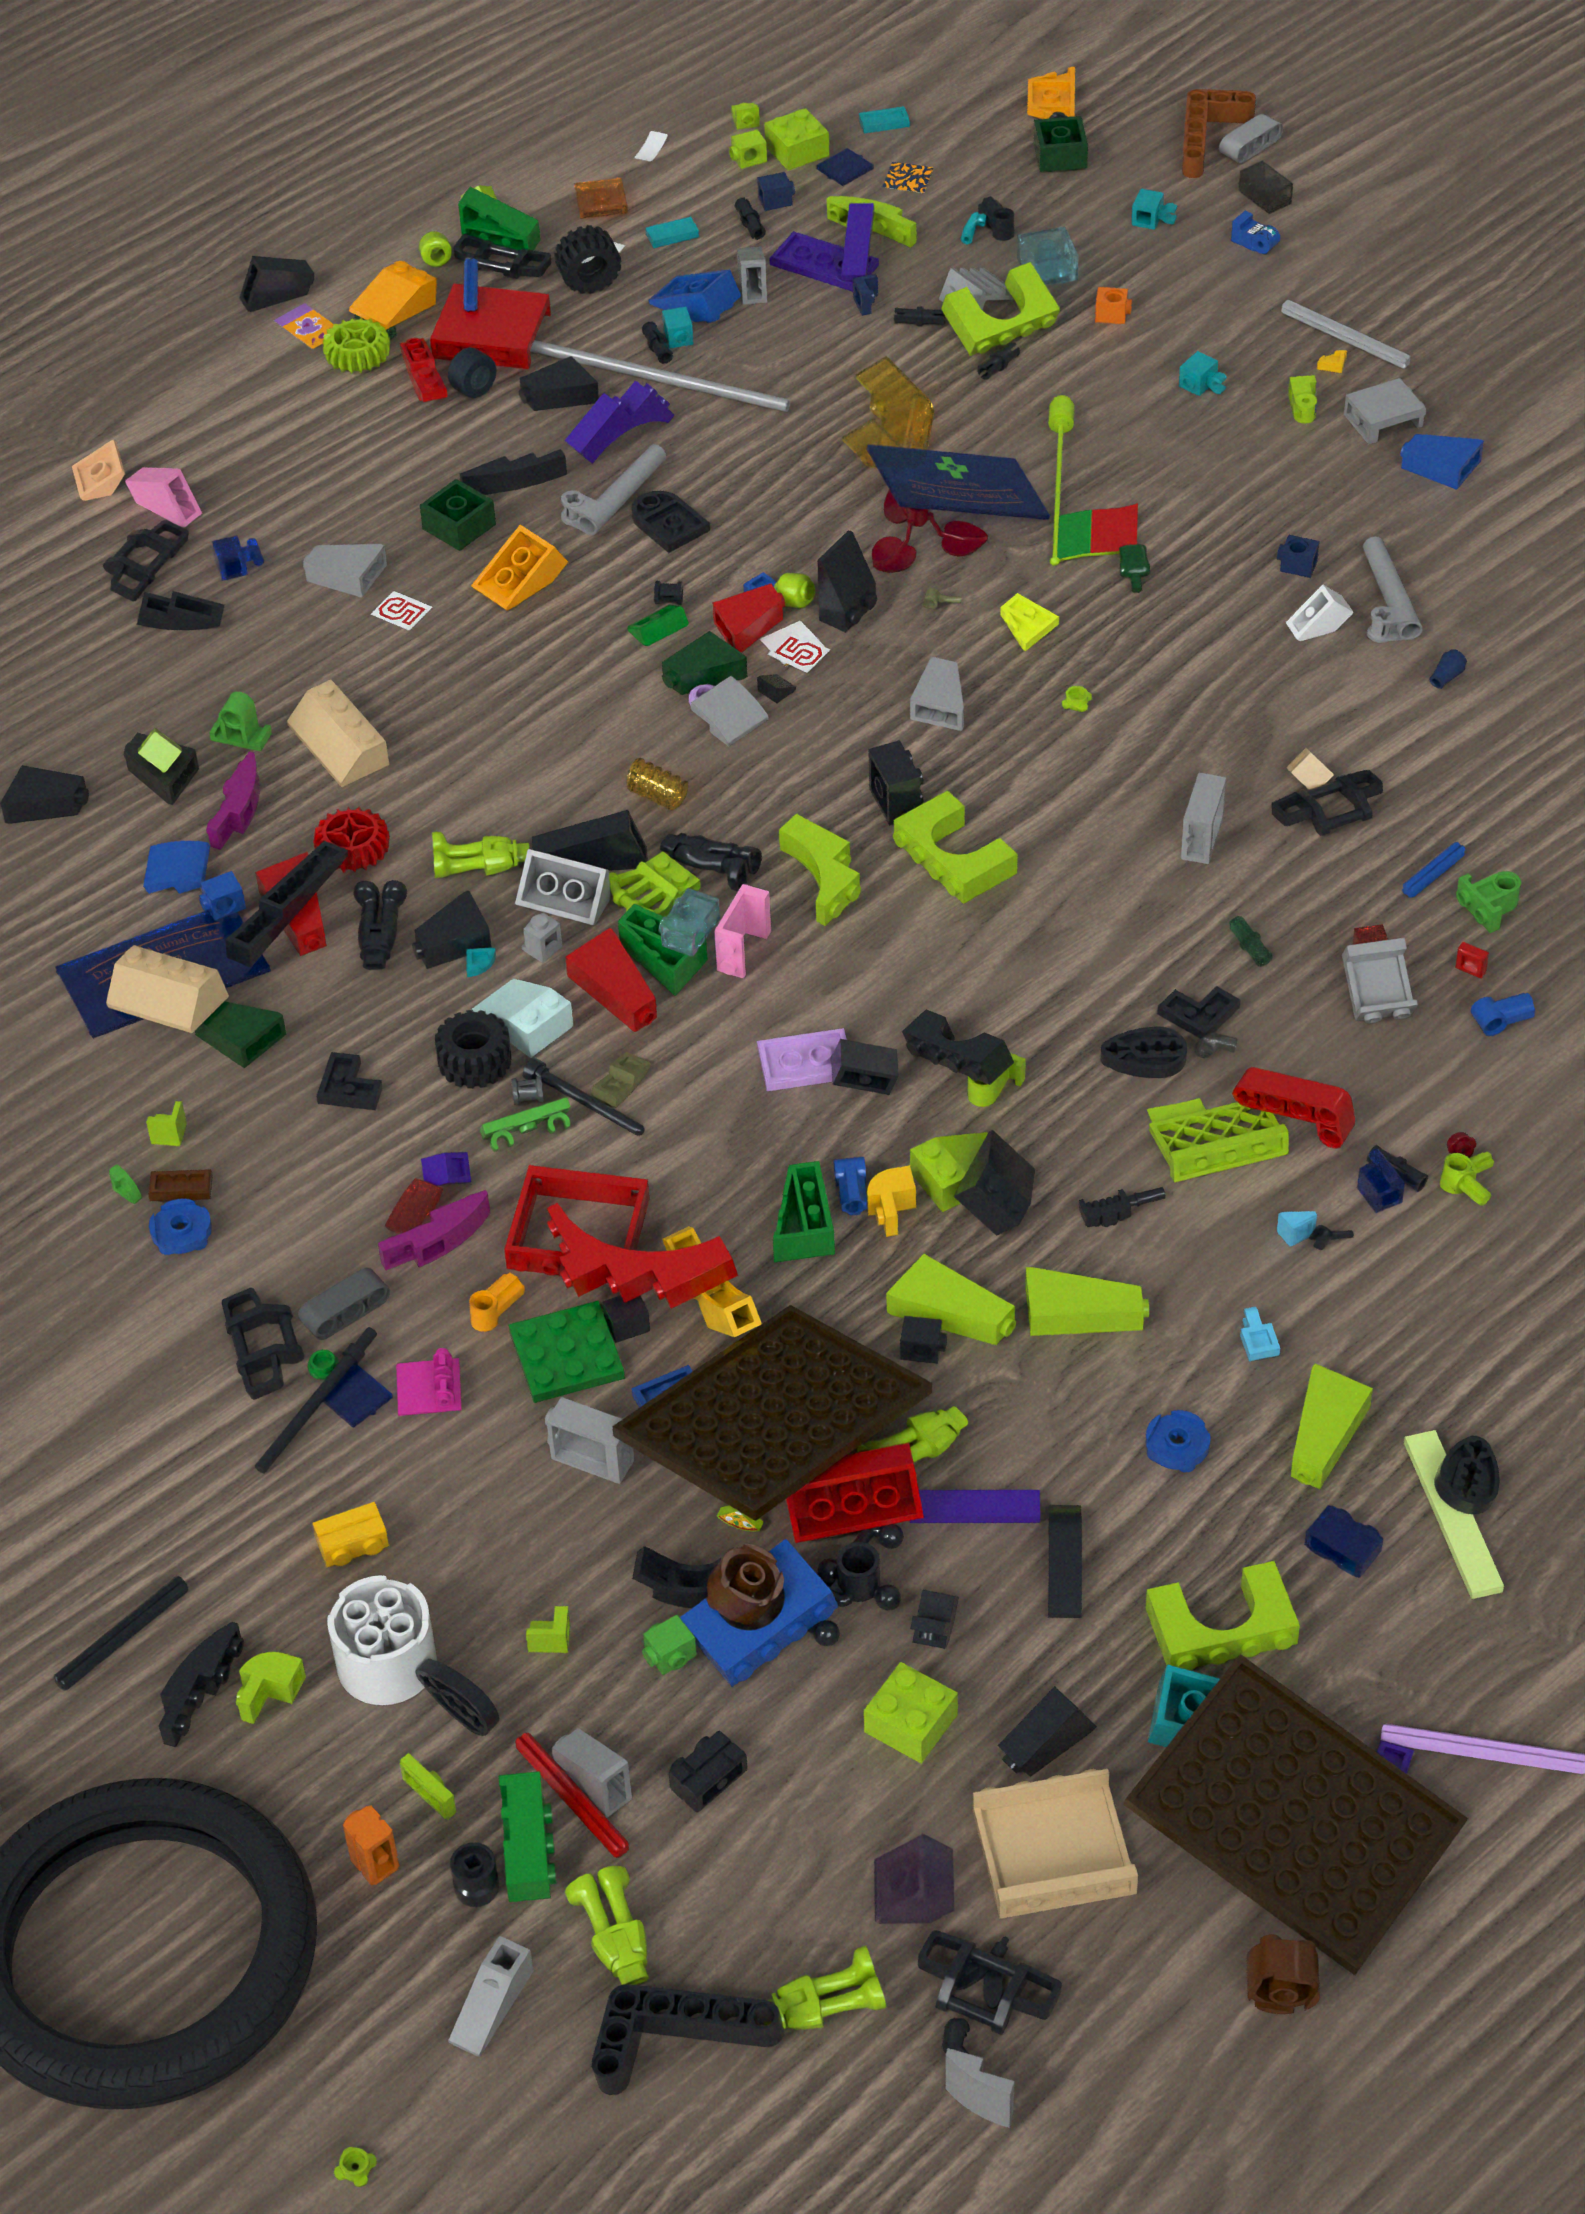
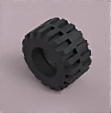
M587 225L586 228L580 226L574 232L572 230L567 232L568 236H563L560 239L561 244H557L555 248L557 252L554 253L555 263L567 287L569 286L574 292L578 290L581 294H584L586 291L592 294L595 290H599V292L604 290L603 287L606 285L609 287L612 284V279L618 277L617 272L621 271L620 262H622L609 233L606 230L603 231L598 226L593 228L592 225ZM595 256L592 260L581 263L585 259Z
M466 1010L467 1013L461 1014L459 1012L454 1014V1018L448 1017L444 1020L445 1025H440L437 1029L435 1047L440 1073L446 1077L448 1082L452 1083L455 1081V1086L462 1087L466 1085L470 1089H474V1086L482 1088L486 1087L487 1083H496L498 1077L503 1078L506 1074V1069H509L511 1066L512 1056L509 1032L504 1021L497 1019L495 1014L490 1013L487 1015L482 1010L478 1012Z

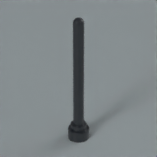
M533 1057L526 1063L522 1073L524 1079L532 1080L536 1079L537 1076H541L542 1083L549 1085L637 1136H641L644 1133L643 1125L549 1072V1068L546 1067V1063Z

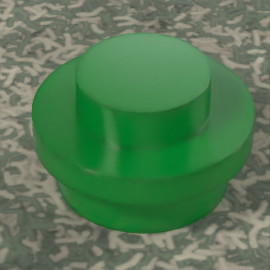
M318 1350L311 1355L308 1361V1372L316 1379L325 1380L339 1363V1360L329 1350Z

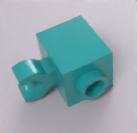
M1140 189L1132 205L1131 225L1155 230L1160 219L1167 224H1174L1177 216L1170 213H1175L1178 205L1174 203L1164 205V193Z
M1197 351L1180 366L1179 387L1198 396L1203 394L1209 387L1216 394H1221L1226 389V386L1221 383L1227 379V376L1222 372H1218V360Z

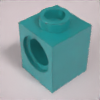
M687 307L662 310L663 332L667 338L669 348L694 345L693 326Z

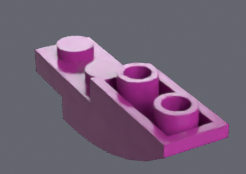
M248 752L243 761L238 763L230 779H227L224 783L223 794L226 800L222 802L219 811L214 818L209 820L206 827L212 848L221 850L233 832L244 834L253 819L260 794V781L254 752Z
M483 1190L448 1205L440 1206L429 1212L431 1222L419 1225L414 1229L379 1242L380 1260L385 1271L411 1260H415L420 1268L461 1245L474 1234L490 1215L487 1191Z

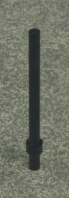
M368 1327L355 1343H350L345 1349L340 1362L255 1464V1468L260 1473L264 1474L349 1369L353 1365H358L365 1356L364 1351L377 1336L374 1329Z

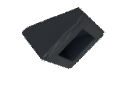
M777 674L757 677L758 691L775 703L780 702L796 690L794 685Z

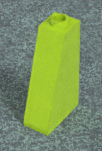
M923 1254L886 1293L887 1313L903 1319L904 1316L942 1320V1330L997 1345L1004 1336H1010L1016 1326L1014 1305L926 1254Z
M1026 1267L1025 1290L1030 1336L1143 1330L1144 1318L1149 1317V1300L1143 1299L1141 1286Z
M1314 1363L1311 1369L1293 1454L1291 1477L1297 1479L1302 1484L1321 1489L1369 1411L1373 1388Z

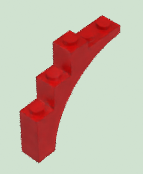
M558 1203L547 1207L551 1220L546 1222L554 1239L560 1237L562 1240L558 1244L563 1254L560 1257V1261L564 1270L559 1272L567 1289L573 1286L578 1297L607 1283L613 1295L619 1292L624 1303L654 1289L658 1299L662 1300L665 1298L672 1309L738 1276L733 1258L720 1236L695 1246L672 1251L646 1252L623 1249L604 1243L585 1233L568 1218Z

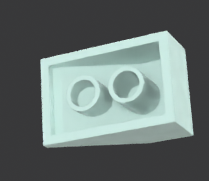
M517 979L510 980L471 1009L473 1012L485 1011L487 1015L493 1013L497 1019H502L508 1028L510 1043L530 1058L573 1027L570 1001L550 987Z

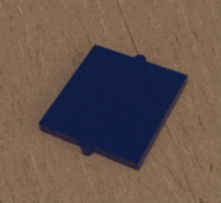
M848 148L817 165V170L825 174L828 179H833L842 186L874 169V165L864 159L863 155H858Z
M353 1365L323 1402L354 1428L368 1416L375 1415L376 1410L391 1400L393 1395L359 1365Z

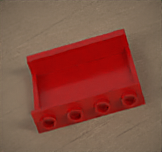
M453 284L430 337L431 351L434 359L452 361L461 350L471 347L490 356L496 366L529 369L531 365L530 350L543 317L551 315L549 294L478 286L476 311L470 310L467 312L463 304L464 285Z

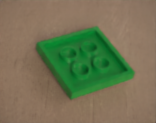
M599 1300L508 1324L509 1333L534 1403L625 1379L624 1368Z

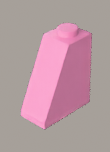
M142 467L125 480L137 504L180 527H186L202 514L180 469Z

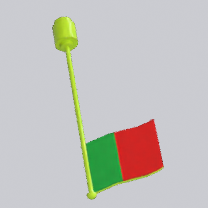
M1065 395L1056 396L1051 401L1048 419L1049 428L1058 433L1052 558H1050V564L1053 566H1057L1060 561L1079 557L1119 554L1120 547L1137 544L1138 503L1120 508L1084 510L1060 515L1063 433L1069 432L1073 428L1075 411L1074 403Z

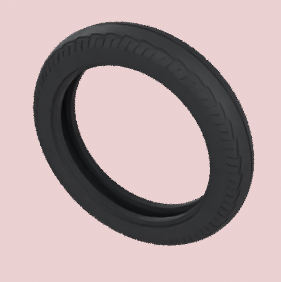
M169 1778L130 1779L93 1787L55 1803L25 1823L0 1847V2066L27 2087L65 2103L98 2109H138L170 2103L199 2093L221 2082L252 2060L277 2035L291 2016L307 1984L315 1954L317 1914L312 1886L302 1861L285 1835L256 1808L227 1792L200 1783ZM144 1840L176 1841L194 1845L216 1854L234 1866L247 1879L262 1906L260 1937L250 1966L234 1990L215 2009L197 2022L178 2032L159 2039L133 2044L87 2042L70 2037L45 2024L25 2006L14 1990L12 1957L15 1941L27 1912L42 1891L57 1876L85 1857L129 1842Z

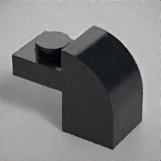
M922 1590L918 1615L912 1617L910 1629L914 1630L912 1643L946 1649L954 1625L959 1596Z

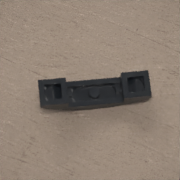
M1049 1505L1048 1618H1081V1505Z

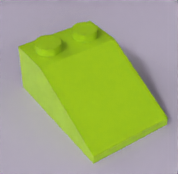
M987 1132L935 1137L910 1149V1168L913 1177L942 1212L961 1204L954 1197V1194L988 1134Z

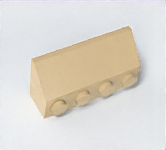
M332 680L307 690L287 720V725L341 787L389 765L385 739Z
M133 945L114 965L106 1004L108 1008L193 1033L229 995L217 969Z

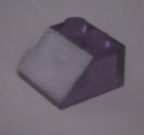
M922 1834L874 1859L875 1922L879 1924L931 1923L953 1912V1848Z

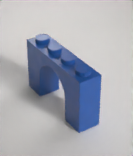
M787 1539L768 1551L777 1560L775 1565L781 1573L782 1571L784 1585L781 1592L785 1595L784 1605L780 1614L770 1624L756 1630L735 1628L727 1623L717 1610L712 1609L708 1605L707 1598L680 1617L694 1635L696 1645L731 1687L738 1682L747 1680L754 1670L765 1662L775 1659L783 1648L793 1641L800 1640L807 1633V1630L819 1621L828 1619L834 1610L838 1608L833 1592Z

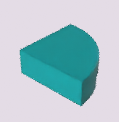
M467 949V977L476 976L487 971L495 962L496 949Z

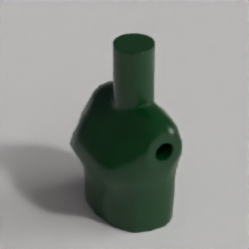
M1140 544L1122 546L1119 548L1120 575L1130 578L1132 592L1139 593L1142 591L1141 577L1150 574L1146 546Z

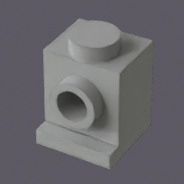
M545 913L534 915L523 929L525 943L522 945V950L542 963L562 948L560 923Z

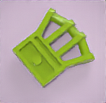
M663 851L645 863L641 861L635 870L621 874L609 873L613 902L619 907L626 908V912L633 904H637L666 918L676 904L701 888L700 879ZM635 883L626 890L621 888L623 886ZM649 889L653 890L652 892H650L649 894H647L646 896H644V897L641 898L640 900H637V899H636L637 897H639L640 895H642V894H643L644 892H646L647 890H649ZM664 899L659 908H655V910L650 909L652 906H654L655 904Z

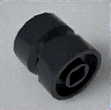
M479 1842L461 1845L454 1851L450 1859V1869L457 1898L463 1904L470 1907H480L490 1903L499 1892V1878L493 1851L487 1845Z

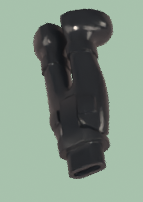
M669 833L660 845L661 851L669 853L672 859H676L688 866L703 870H714L721 874L726 873L729 887L737 892L742 884L746 885L748 873L754 875L758 872L762 861V854L758 848L752 846L738 847L735 843L719 842L705 838L702 835L687 836L686 833H680L679 835Z
M391 880L384 884L382 890L383 907L381 923H377L380 903L378 887L371 881H360L355 885L353 892L354 898L362 906L361 920L358 928V944L361 950L360 958L363 960V968L380 970L386 967V961L390 959V952L397 934L398 908L406 900L407 888L402 882Z

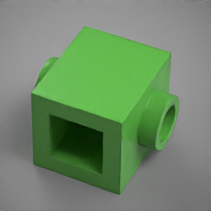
M677 1614L663 1623L654 1624L643 1634V1656L651 1667L656 1666L662 1675L682 1668L687 1661L697 1656L695 1637Z

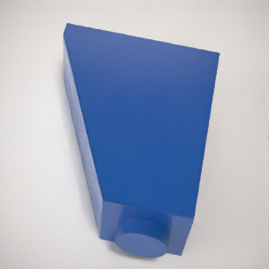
M1415 434L1409 442L1404 443L1401 449L1400 456L1403 457L1401 468L1457 490L1481 462L1484 441L1472 438Z

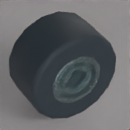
M471 347L463 349L456 354L448 368L449 383L454 389L467 397H481L488 392L495 381L496 364L490 356L478 349Z

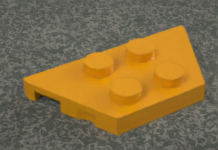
M1068 67V73L1058 76L1054 71L1044 76L1028 79L1027 115L1040 119H1048L1055 112L1064 113L1068 117L1075 116V67Z

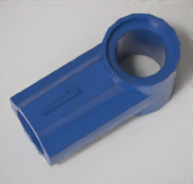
M1522 993L1497 1001L1492 997H1483L1472 1005L1471 1014L1486 1036H1495L1501 1033L1508 1024L1534 1017L1535 1008L1530 994Z
M864 1157L834 1159L835 1184L839 1186L841 1210L849 1215H860L862 1211L868 1209L865 1188L867 1182Z

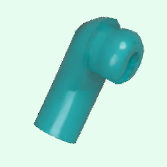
M972 213L963 228L961 235L962 243H972L976 227H984L986 224V214Z

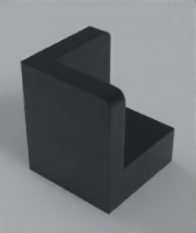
M620 1295L602 1301L604 1317L615 1343L650 1331L649 1312L641 1295L624 1303Z

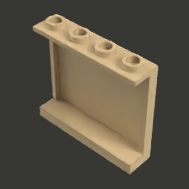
M1089 1769L1081 1774L1069 1776L1055 1775L1047 1780L1036 1782L1022 1781L1013 1786L1002 1788L988 1787L980 1792L973 1793V1814L1000 1919L1137 1894L1138 1874L1135 1864L1130 1863L1109 1787L1108 1769Z

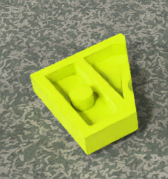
M1018 593L1000 607L1001 617L1024 651H1027L1059 625L1058 615Z

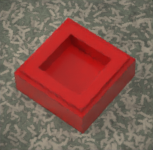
M1462 942L1458 947L1455 968L1482 979L1487 971L1489 952Z

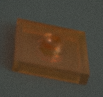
M622 178L574 183L580 219L628 213Z

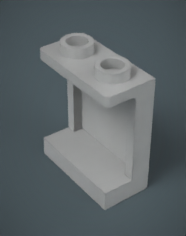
M1401 378L1346 394L1344 416L1368 445L1378 442L1380 429L1411 420L1417 428L1423 427L1424 416L1426 415L1425 405L1422 401L1418 400L1411 388Z
M1405 938L1346 946L1342 958L1355 1021L1364 1020L1365 1023L1370 1024L1381 1021L1383 1017L1393 1016L1394 1019H1404L1410 1017L1417 1008V999L1413 1000L1404 959V953L1407 949Z

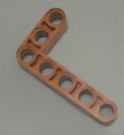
M1194 89L1188 92L1182 173L1184 176L1198 178L1204 173L1207 122H1248L1255 117L1256 96L1250 91Z

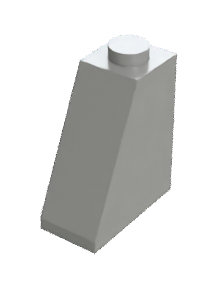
M762 247L737 248L742 303H767L766 262Z
M382 544L316 545L303 561L307 582L361 598L387 566L385 546Z
M936 657L930 658L910 698L911 720L959 731L963 730L964 705L957 662Z
M579 1728L557 1740L552 1747L553 1759L606 1818L632 1800L628 1762L623 1757Z

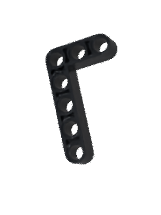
M623 1984L615 1987L609 1995L591 2067L600 2090L608 2095H617L628 2087L642 2033L772 2047L783 2039L784 2026L778 2007L771 2001ZM628 2005H633L631 2008L627 2010H622L624 2007ZM662 2009H668L664 2013L656 2014L658 2011ZM697 2013H702L699 2017L691 2018ZM736 2017L734 2021L725 2022L729 2018ZM764 2022H772L767 2026H760ZM619 2037H625L623 2040L619 2042H613L615 2039ZM611 2069H617L614 2073L605 2074Z

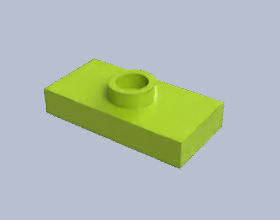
M409 1753L400 1759L402 1779L444 1819L449 1820L457 1813L454 1795L445 1787L441 1777L433 1770L430 1772L426 1770Z

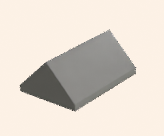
M528 849L515 904L590 925H596L611 899L609 870Z

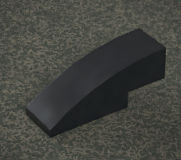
M172 591L171 598L144 592L136 625L165 630H199L219 627L225 605Z

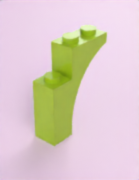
M795 814L779 829L780 850L801 862L811 872L819 886V895L815 901L816 922L826 926L832 919L837 918L851 901L854 902L861 892L860 873L848 867L851 862L850 842L798 814Z

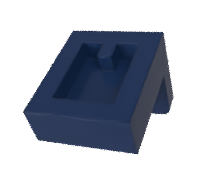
M876 274L853 278V299L861 315H869L872 311V303L875 302V297L878 296V277Z

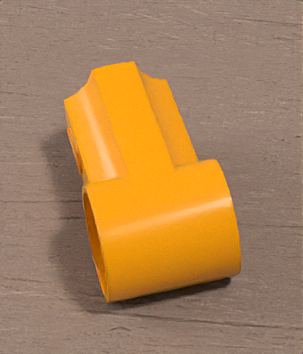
M510 1272L503 1274L487 1290H480L471 1295L469 1300L470 1322L475 1330L481 1332L493 1330L498 1325V1317L525 1293L524 1285L517 1276Z

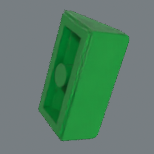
M667 605L629 625L627 630L644 646H650L688 626L689 622L683 607Z

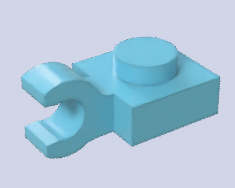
M1257 1307L1244 1309L1246 1318H1243L1244 1328L1241 1329L1240 1337L1248 1360L1254 1361L1279 1356L1280 1345L1272 1323L1262 1325Z

